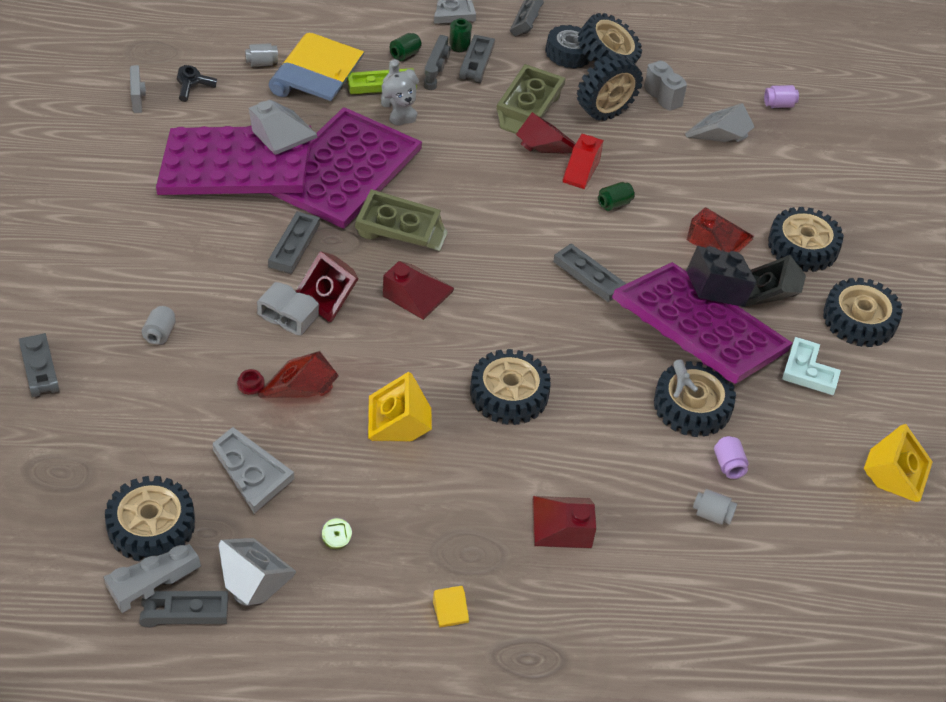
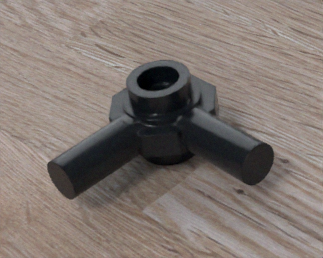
M191 65L179 67L176 79L182 85L179 100L183 102L188 101L190 88L198 85V83L216 88L217 78L201 75L198 69Z

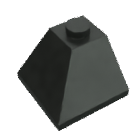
M790 255L751 269L757 283L745 307L778 301L802 293L806 275Z

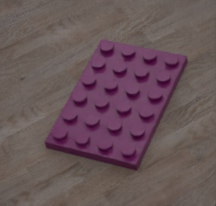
M343 107L316 133L317 138L311 140L304 193L269 194L345 229L360 213L370 190L380 192L422 149V141Z
M252 126L170 128L156 184L157 195L304 193L311 140L275 155L252 131Z
M673 262L615 289L612 296L623 308L636 314L643 322L656 328L663 336L676 342L683 350L690 352L700 359L704 365L713 368L726 380L737 384L789 352L793 344L739 306L699 298L687 272Z

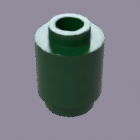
M458 18L450 24L449 44L455 52H465L470 46L472 24L466 19Z
M406 33L391 41L389 46L390 54L396 60L403 61L418 53L422 42L417 34Z
M619 182L601 188L598 202L606 211H611L630 204L635 197V192L630 183Z

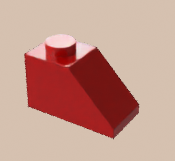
M583 133L580 135L573 148L563 177V183L582 189L586 188L600 162L604 140Z

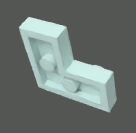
M795 337L782 380L834 395L841 370L816 363L820 344Z

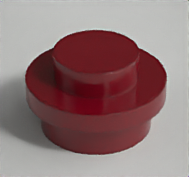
M248 369L240 374L237 386L242 393L254 395L263 390L265 380L259 371Z

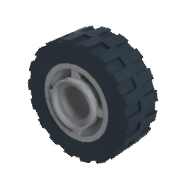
M560 25L559 27H554L553 30L551 29L545 48L547 57L552 62L565 68H581L584 65H588L590 61L588 59L589 55H584L582 52L583 48H580V42H578V33L581 28L572 25Z

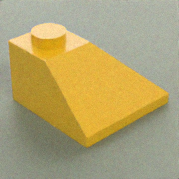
M405 373L369 395L368 439L371 441L411 442L432 430L431 407L412 373Z
M903 424L870 449L864 470L877 488L911 501L919 502L921 501L933 461L907 424Z

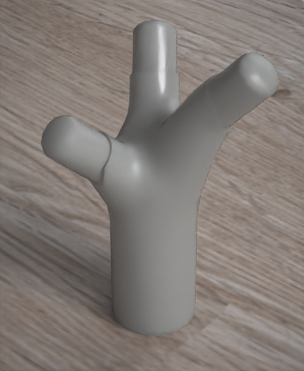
M676 360L673 366L677 375V388L673 396L678 398L684 386H688L694 392H697L698 387L691 381L683 360Z

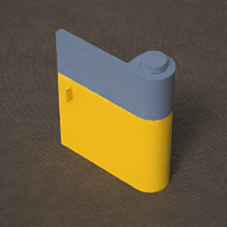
M306 33L270 79L269 88L273 94L280 97L287 96L292 88H296L332 101L363 57L364 51L314 33Z

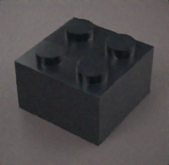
M697 246L686 269L699 298L745 307L757 283L744 257L740 253L720 251L712 246L707 248Z

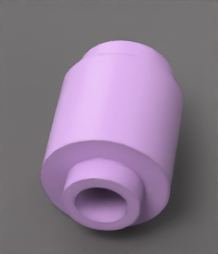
M793 85L771 86L766 88L764 92L765 105L771 108H793L799 100V92L795 90Z
M730 436L721 438L714 446L721 471L730 479L744 476L748 471V460L740 440Z

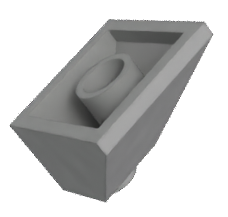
M272 100L260 102L249 108L252 131L275 155L317 138V134L293 110Z
M741 103L710 113L688 130L685 135L688 138L721 142L735 139L736 142L747 138L748 132L755 126L744 104Z
M254 538L221 540L219 543L225 587L234 594V599L242 605L249 606L266 602L296 573L292 567Z

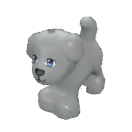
M392 59L389 62V73L383 79L381 105L391 107L392 104L389 121L394 125H403L416 121L417 111L411 105L416 100V85L419 83V80L412 69L399 72L400 63L396 59Z

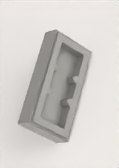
M134 65L130 67L132 110L134 113H142V96H146L145 82H141L139 65Z

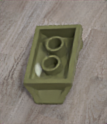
M524 64L497 104L496 109L499 115L500 128L516 134L532 112L543 118L552 103L560 98L566 78Z
M372 189L355 222L358 234L365 239H376L381 235L441 251L448 233L441 220V210Z

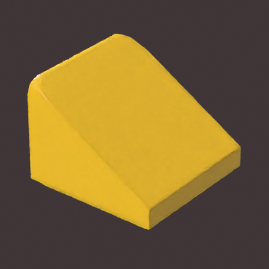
M463 586L434 591L433 605L439 628L469 623Z

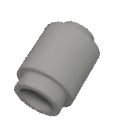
M271 43L249 44V49H245L246 63H250L251 67L273 66V64L278 63L277 45H271Z
M158 306L151 311L142 328V335L149 343L161 345L167 341L176 322L173 310L166 306Z
M706 489L704 494L698 492L693 508L698 510L696 515L720 525L723 523L730 525L738 503L732 502L730 497Z

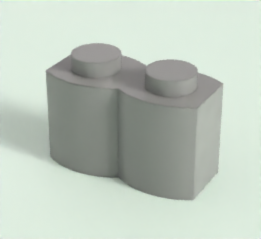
M660 60L648 64L644 83L645 90L651 96L657 98L658 103L669 111L682 107L687 88L686 81L680 75L674 73L671 66Z
M275 282L257 301V314L268 322L279 324L293 334L302 335L318 317L319 303L310 295L296 293L287 284Z

